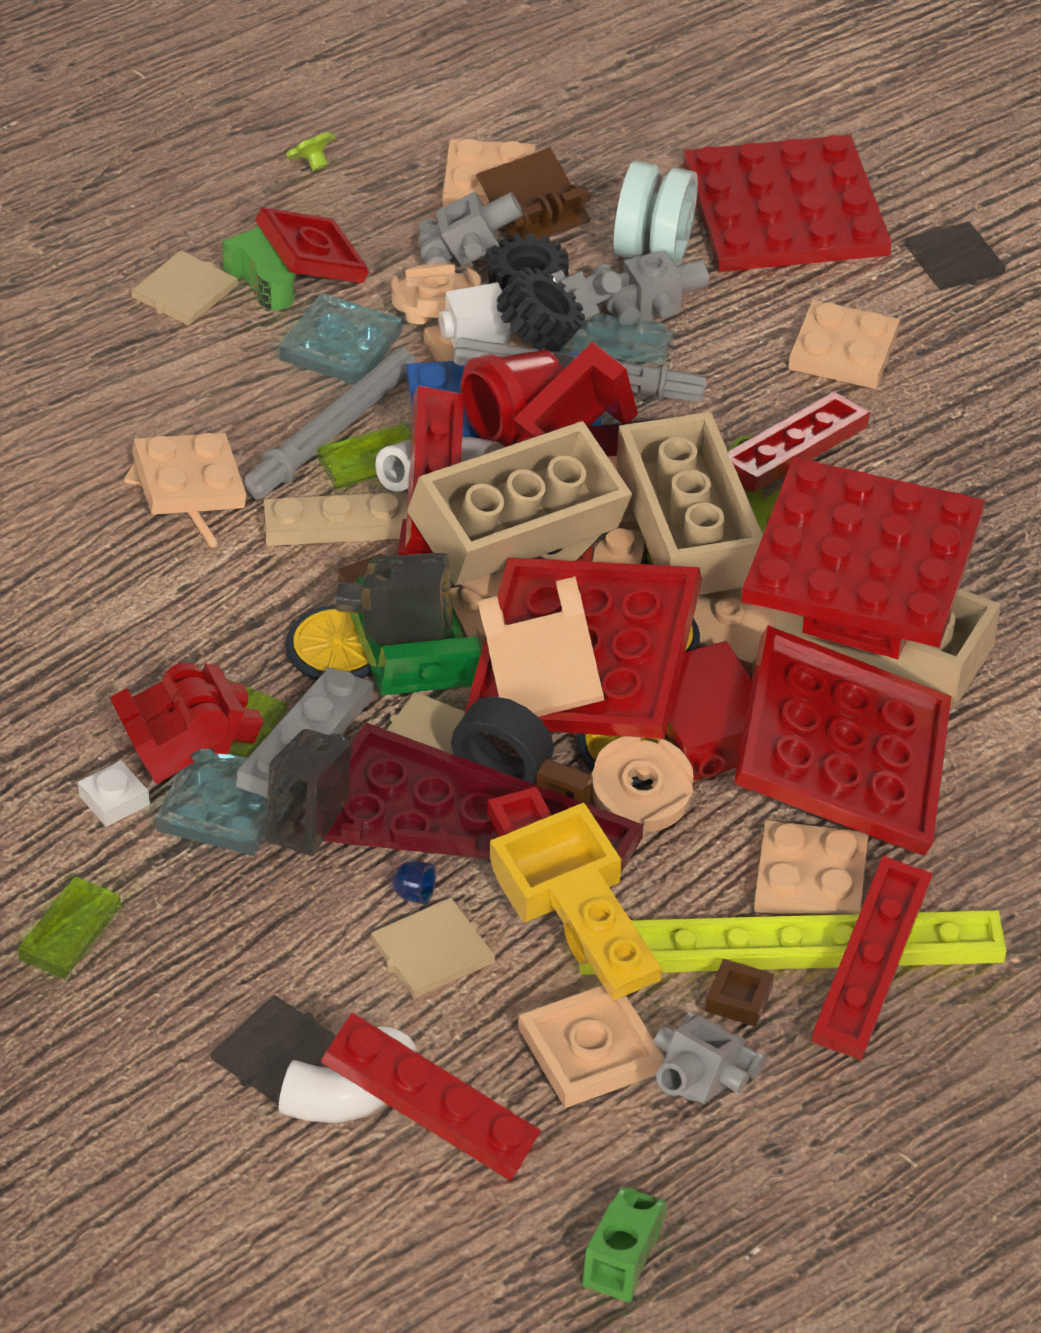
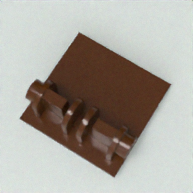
M551 147L476 174V178L490 203L510 192L516 197L523 216L503 226L511 241L512 235L520 234L521 239H527V233L535 234V240H540L542 235L551 237L591 221L585 210L586 203L591 199L588 188L585 185H571Z

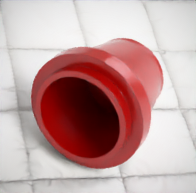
M547 350L499 357L487 353L470 359L463 371L460 382V394H464L463 409L475 432L483 439L500 442L504 447L517 443L519 435L513 418L564 370L558 359Z

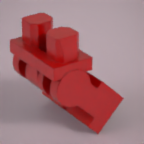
M179 663L166 671L161 682L133 697L128 688L109 697L135 750L156 785L194 763L191 754L200 749L211 748L213 753L228 755L233 742L253 745L263 724V717L259 710L246 708L249 693L245 685L228 682L220 667L213 664L205 663L203 670H201L192 663Z

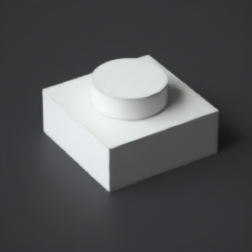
M122 760L78 781L80 798L105 827L150 805L149 791Z

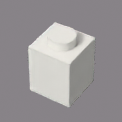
M499 283L445 292V311L439 312V326L443 338H450L454 349L458 338L461 337L510 345V323L502 321L501 316L503 313L498 312L496 307L498 304L496 301L497 297L502 292Z

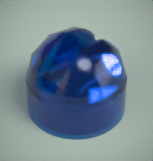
M421 861L404 862L397 868V873L393 876L392 885L394 891L403 900L426 905L430 901L435 888V867L432 863Z

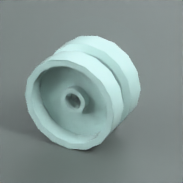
M636 160L630 164L624 179L616 213L613 243L616 256L628 259L635 255L644 256L650 246V253L665 250L675 266L681 264L690 238L695 214L698 188L695 171L672 168L662 181L661 172L656 164Z

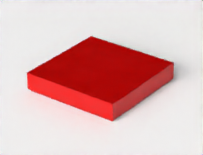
M266 207L260 209L255 221L290 272L364 283L370 270L334 219Z

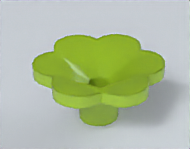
M323 133L315 138L303 141L285 155L287 159L292 161L299 158H307L312 170L318 171L328 165L323 149L326 145L336 140L334 133Z

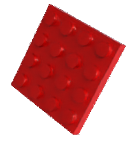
M829 135L819 138L787 139L785 141L764 143L750 142L743 145L706 146L699 149L684 150L683 164L685 170L695 171L697 174L696 204L718 272L890 256L892 241L851 135Z
M793 457L743 585L741 602L940 648L984 514L986 500Z
M508 558L497 595L506 625L561 612L562 606L556 581L576 577L605 700L539 716L550 732L665 739L702 584L700 567ZM487 638L484 641L465 713L478 699L492 696L499 697Z
M767 625L759 641L734 784L925 856L933 845L952 696Z

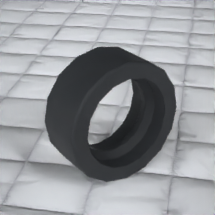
M495 696L478 699L471 705L454 729L451 739L454 755L532 784L537 783L538 769L546 758L552 759L554 751L551 733L537 715L527 707L511 699ZM484 733L493 734L505 740L516 749L521 758L511 756L499 750L488 740Z

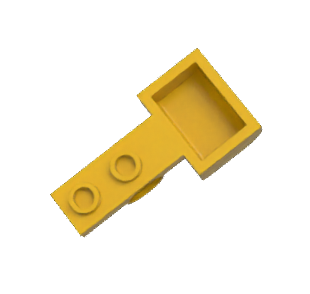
M585 803L490 841V859L494 873L521 920L526 923L556 910L563 921L565 936L573 955L580 964H590L612 1001L661 981L662 968L610 889V887L620 883L621 858Z

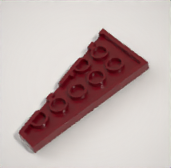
M365 722L295 822L294 838L490 859V841L498 838L499 835L487 814L489 799L537 787L551 815L579 805L581 802ZM585 803L621 858L622 873L643 838V824Z

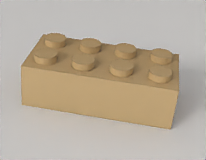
M705 412L620 425L616 468L632 493L629 502L653 564L700 567L702 584L699 594L742 588L763 534L712 413Z
M581 421L420 476L407 512L443 568L445 566L446 553L449 554L450 579L457 586L505 569L508 558L532 559L618 528L632 493L590 430Z
M959 588L940 648L907 640L898 660L802 633L804 616L777 610L775 628L952 696L951 707L955 708L994 647L1001 604Z

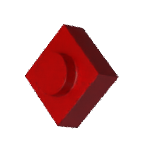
M537 787L488 800L487 814L499 837L552 816Z

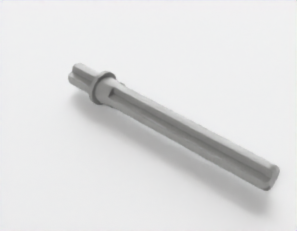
M461 337L458 338L455 345L454 362L457 365L466 366L470 359L487 353L499 357L539 351V349ZM549 351L558 359L563 369L577 357V355ZM619 362L627 368L632 391L635 393L658 396L657 401L661 402L663 397L692 402H701L704 398L706 377L703 375L667 370L668 365L665 364L660 369Z
M406 348L396 349L278 449H269L263 455V461L246 475V481L243 483L245 491L251 493L255 499H261L280 483L290 482L295 477V471L406 377L407 364L416 363L415 356L409 354Z

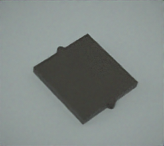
M970 221L945 228L934 227L933 231L905 239V246L940 291L967 283L975 285L979 280L1005 274L1006 266Z
M273 995L211 1052V1059L240 1079L241 1086L246 1087L250 1085L279 1105L282 1085L290 1063L295 1060L321 1067L323 1064L320 1061L336 1035L315 1022L312 1013L303 1014L276 995Z

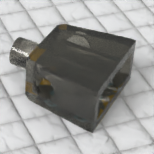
M449 554L375 556L369 561L363 584L339 582L336 591L337 612L363 614L365 638L371 643L383 646L449 639L453 627Z
M302 729L271 760L268 775L266 842L312 857L317 852L348 798L353 746L345 736L336 733L327 735L311 729Z

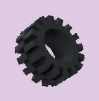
M527 233V239H521L520 234L512 235V242L504 238L499 241V246H493L491 254H489L488 284L498 282L503 291L516 274L525 267H530L531 270L534 268L541 269L543 276L547 272L552 274L563 270L565 277H568V253L566 249L561 250L559 242L554 241L550 244V237L542 235L540 240H535V234Z
M525 267L516 274L497 297V311L503 313L501 319L504 323L512 325L509 330L514 335L520 333L523 336L521 341L527 345L531 341L534 344V349L542 350L544 348L547 351L559 352L584 324L585 314L581 313L583 307L581 303L574 302L577 297L573 292L567 293L564 290L566 285L563 282L559 281L557 284L553 281V275L547 272L543 276L541 269L534 268L531 270L530 267Z

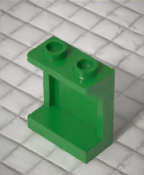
M441 569V573L434 577L429 576L426 571L406 573L405 577H395L392 574L386 575L389 579L390 587L389 592L383 596H374L372 576L359 577L355 580V583L361 585V599H352L350 615L381 696L467 687L473 684L482 652L477 636H464L453 607V625H451L444 602L438 600L429 589L432 581L439 578L442 579L444 569ZM437 580L440 586L445 582L442 580ZM421 581L424 591L412 592L409 582ZM433 583L431 586L432 592L436 594L439 589L438 585ZM440 591V593L438 594L439 598L446 600L445 596ZM397 593H402L409 598V601L401 606L394 602L392 597L396 596ZM428 601H440L442 603V610L440 612L429 610L427 608V605H429Z

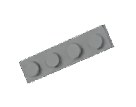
M328 667L237 770L236 787L267 798L270 763L271 782L277 785V794L276 787L273 785L270 787L271 793L273 791L274 801L283 803L319 761L316 753L322 742L325 740L326 748L329 750L370 702L374 682L356 677L347 671ZM303 743L302 770L296 774V756ZM292 749H295L293 761L291 764H288L289 754ZM279 764L278 777L272 781L274 769ZM286 773V782L280 791V780ZM293 778L292 790L286 795L287 785Z

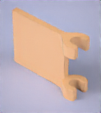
M576 577L556 581L562 606L561 612L511 625L505 624L497 596L478 601L499 697L511 699L527 707L538 717L605 700Z

